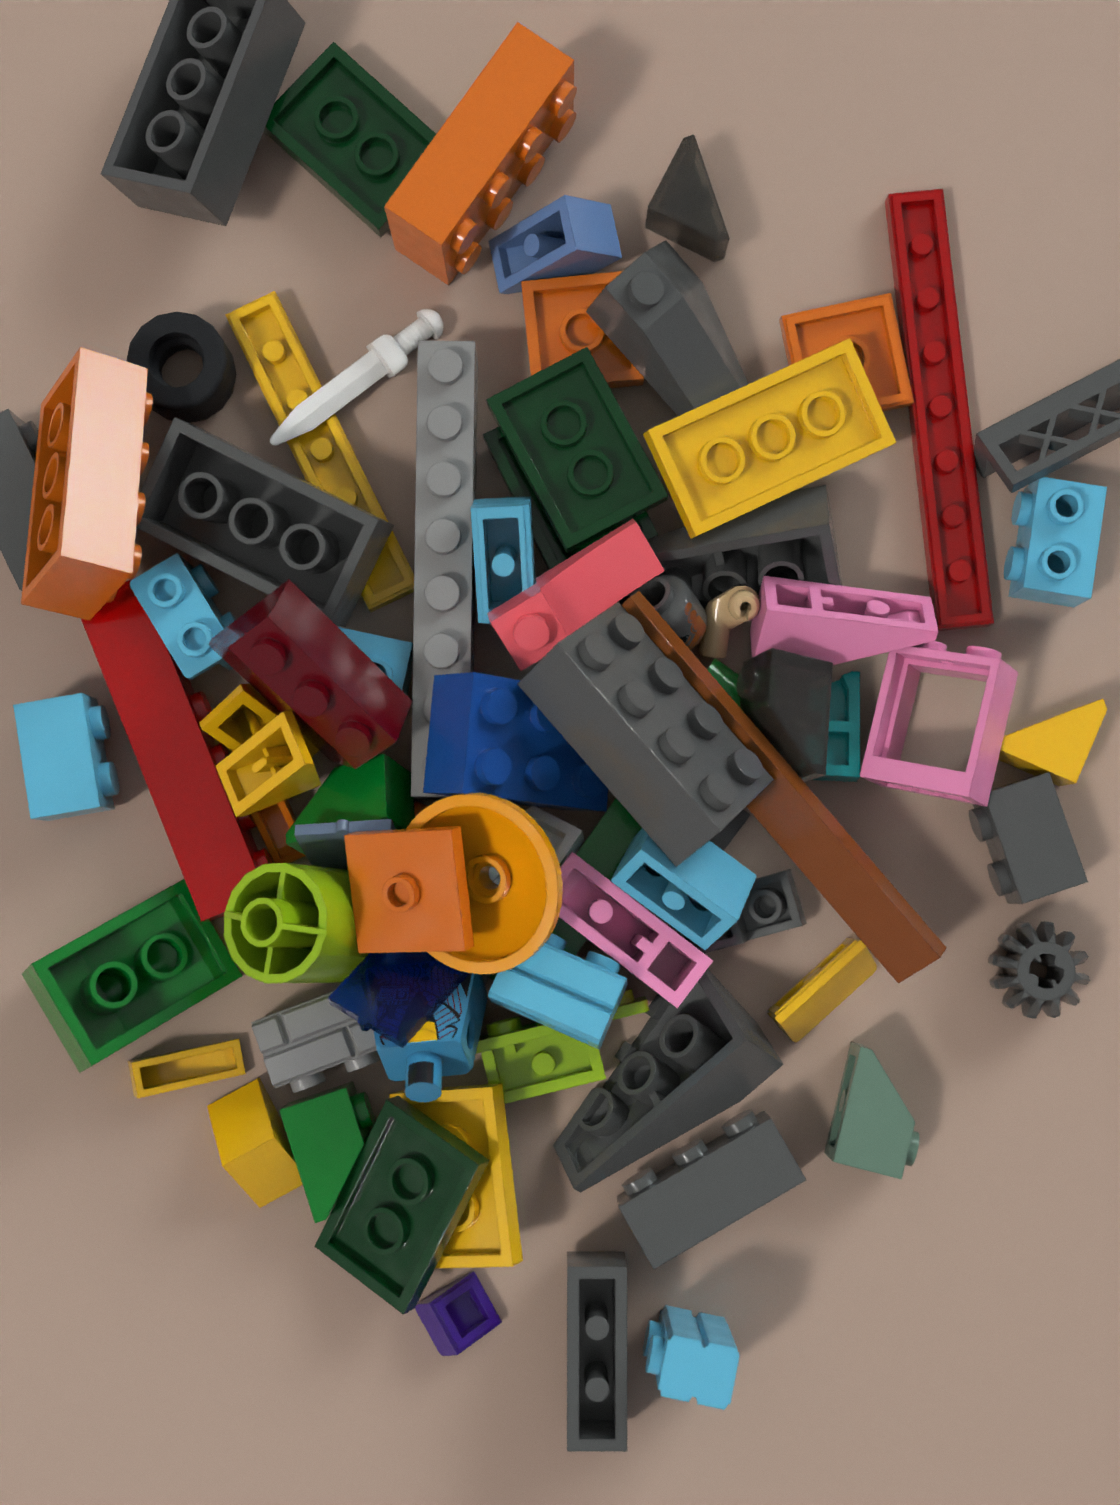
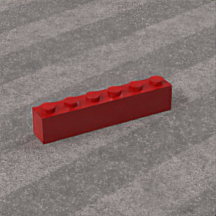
M128 580L118 589L111 603L106 602L90 621L81 619L201 922L212 921L224 916L231 892L245 874L263 864L273 863V860L266 848L257 849L250 829L257 826L251 814L243 817H236L216 769V765L226 758L229 752L222 743L216 745L213 737L203 731L199 724L212 711L205 694L202 691L194 692L190 680L182 674L130 587L131 580Z

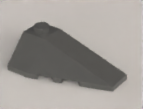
M826 485L792 491L690 539L684 526L647 540L665 570L658 576H677L685 581L704 609H706L707 603L733 586L751 587L759 595L763 576L843 586ZM630 594L618 602L622 605L629 598Z

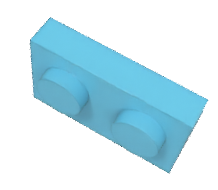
M176 553L131 580L130 587L186 678L194 679L217 664L222 665L229 671L233 669L208 644L214 636L233 623L236 618L230 611L223 616L211 598L218 594L219 590L202 564L193 568L189 562Z

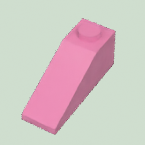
M763 576L758 595L760 609L755 618L752 619L750 626L752 664L768 666L778 670L812 671L935 641L939 631L932 599L927 596Z
M571 852L560 866L563 897L559 917L667 1002L678 1008L712 964L713 960L574 852Z

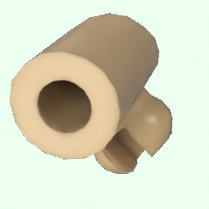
M733 586L707 603L705 609L707 629L700 641V655L712 658H726L730 630L746 621L754 619L759 612L760 602L757 592L748 586Z

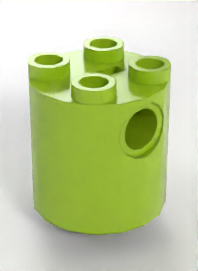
M293 863L263 864L246 873L232 890L224 912V938L232 960L245 975L262 983L348 982L358 976L367 975V971H372L380 954L358 953L349 873L346 869Z

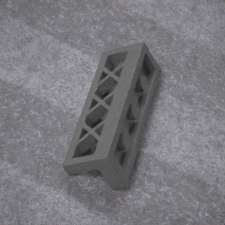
M1120 359L976 433L974 457L976 468L981 476L985 478L996 472L1008 490L1013 493L1119 438L1120 413L1113 411L1120 408ZM1091 423L1088 435L1078 440L1062 438ZM1098 424L1105 425V426H1103V427L1097 429ZM1041 449L1038 461L1018 471L1012 465V463ZM1048 449L1055 451V452H1053V453L1047 455Z

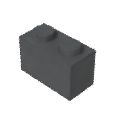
M1049 772L992 789L987 807L973 804L974 809L969 810V820L973 832L980 842L986 841L993 863L987 866L992 886L999 896L1005 895L1007 903L1024 904L1088 882Z

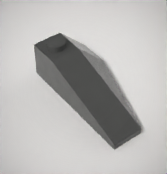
M666 240L644 252L612 280L586 310L588 315L677 416L749 384L703 282Z
M709 969L705 971L678 1008L667 1002L660 995L653 999L649 1005L650 1011L645 1012L650 1016L648 1022L632 1045L625 1041L614 1056L620 1062L602 1088H593L554 1143L555 1151L574 1190L580 1193L739 1103L784 1065L758 1023Z

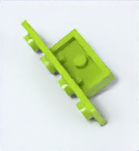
M632 989L625 990L613 1020L650 1011L647 998L645 996L634 998ZM519 1016L487 1024L488 1034L479 1037L476 1054L481 1053L488 1084L502 1083L505 1104L606 1079L599 1049L538 1022L522 1026Z

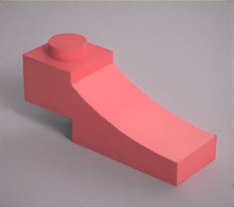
M631 519L535 578L536 584L491 610L487 615L491 625L519 670L523 671L541 660L558 642L665 570L637 522Z

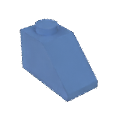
M568 195L560 197L489 240L499 293L507 295L522 292L521 281L594 274L622 258L611 204Z

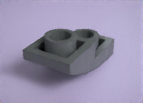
M791 869L756 878L738 921L706 950H703L686 936L684 938L705 954L805 925L807 922Z

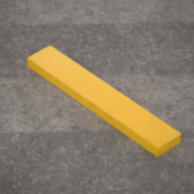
M273 291L225 314L280 426L297 405L319 390L322 385L276 292ZM333 414L315 429L287 441L307 482L388 522L336 414ZM393 530L361 594L370 612H374L414 592V573Z

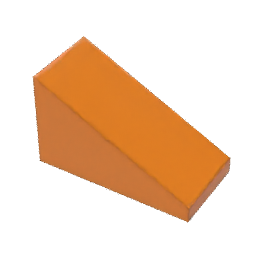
M288 799L251 814L274 863H290L306 856L286 844V833L296 821Z

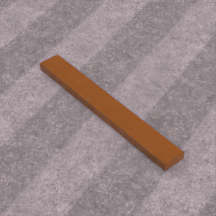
M638 591L629 597L621 606L628 614L634 616L641 623L644 632L668 659L677 664L685 679L707 704L719 712L727 727L747 749L759 758L762 767L774 779L746 806L898 984L938 960L947 947L643 594Z

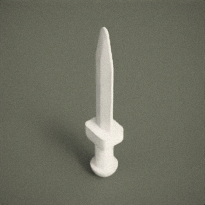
M422 309L417 312L418 319L394 337L385 334L375 339L366 346L369 351L297 405L272 434L270 443L273 446L280 445L315 429L385 375L391 378L398 374L408 363L407 355L418 347V340L426 341L430 337L437 340L441 336L444 328L441 316L434 310Z

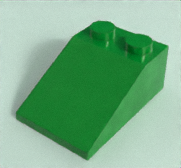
M185 879L33 962L22 973V976L79 1073L239 979L242 977V974L232 960L210 921L201 922Z

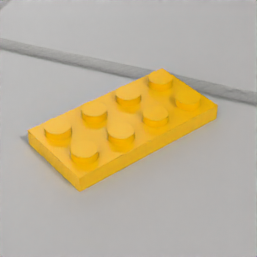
M850 338L643 433L690 539L896 443Z

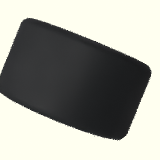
M177 311L157 315L142 325L130 342L126 361L148 368L146 392L151 393L153 396L152 410L167 420L173 421L174 417L188 423L207 420L223 409L232 395L236 379L233 355L214 326L199 316ZM183 350H193L198 353L202 358L203 368L194 381L185 386L172 387L163 380L162 368L170 356Z

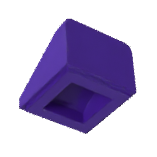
M474 1271L424 1298L415 1307L435 1347L442 1356L460 1354L502 1323Z

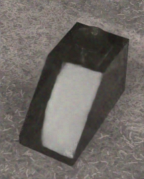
M771 648L743 662V668L737 679L740 708L804 782L825 776L833 663Z

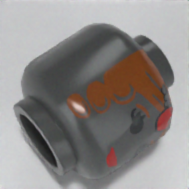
M660 575L631 592L629 597L640 591L690 650H693L702 640L707 629V614L685 581L677 576Z

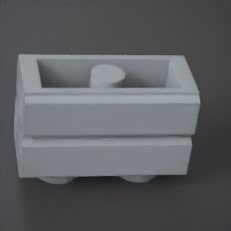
M366 979L251 1022L260 1052L263 1054L264 1063L274 1088L290 1083L293 1093L326 1081L323 1070L344 1063L347 1072H352L380 1060L375 1044Z

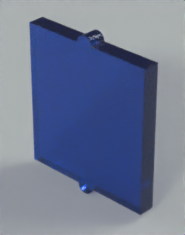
M427 952L369 953L328 997V1001L331 1006L355 1019L362 1031L371 1029L404 1048L470 973L453 969L436 960Z

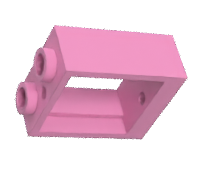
M932 641L889 652L860 777L881 787L987 807L1018 672L1001 659V652L980 646H967L966 653L963 654L946 651L947 645ZM921 672L986 682L966 772L900 761Z

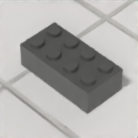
M169 0L101 175L138 207L227 226L306 24L287 0Z
M174 417L140 492L145 494L146 503L143 517L136 528L268 595L290 579L336 626L346 627L394 525L198 426Z
M619 602L558 642L518 683L519 687L676 867L721 832L774 780L762 767L759 758L747 749L727 727L719 712L706 703L685 679L677 664L664 655L644 632L641 623L634 616L628 614Z

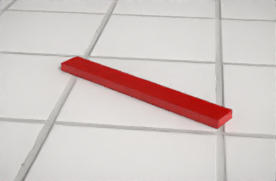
M943 189L888 194L885 200L900 339L914 401L908 406L929 593L932 599L938 631L987 627L994 624L944 193Z

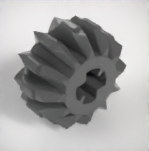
M1041 921L1036 931L1028 922L1018 923L1016 928L1017 940L1010 935H1000L998 942L1007 953L1005 956L990 955L988 963L993 966L1002 967L1003 973L991 978L989 983L995 989L1008 988L1002 1000V1004L1005 1007L1013 1009L1021 1004L1022 1013L1025 1017L1035 1019L1042 1009L1047 1016L1056 1018L1061 1015L1060 1000L1073 1006L1080 1002L1078 994L1071 987L1073 983L1087 985L1090 979L1088 975L1076 972L1075 966L1084 963L1089 956L1085 951L1069 952L1075 940V935L1072 932L1063 931L1056 935L1054 923ZM1032 961L1047 966L1045 978L1029 973Z

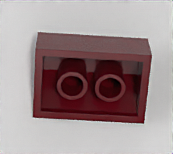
M290 579L214 636L208 644L280 713L292 710L301 733L330 761L354 769L397 742L413 702Z

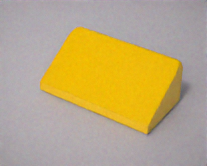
M846 938L768 1009L769 1012L767 1014L791 1041L795 1043L800 1041L875 973L877 965L866 945L859 939Z

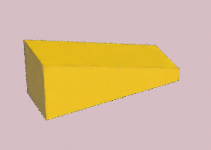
M239 1039L128 1061L133 1093L137 1099L246 1074Z

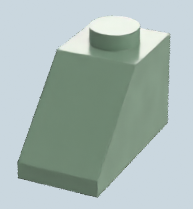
M851 1042L824 1153L835 1163L902 1180L905 1165L912 1166L918 1152L919 1133L913 1131L915 1120L873 1050L862 1044Z

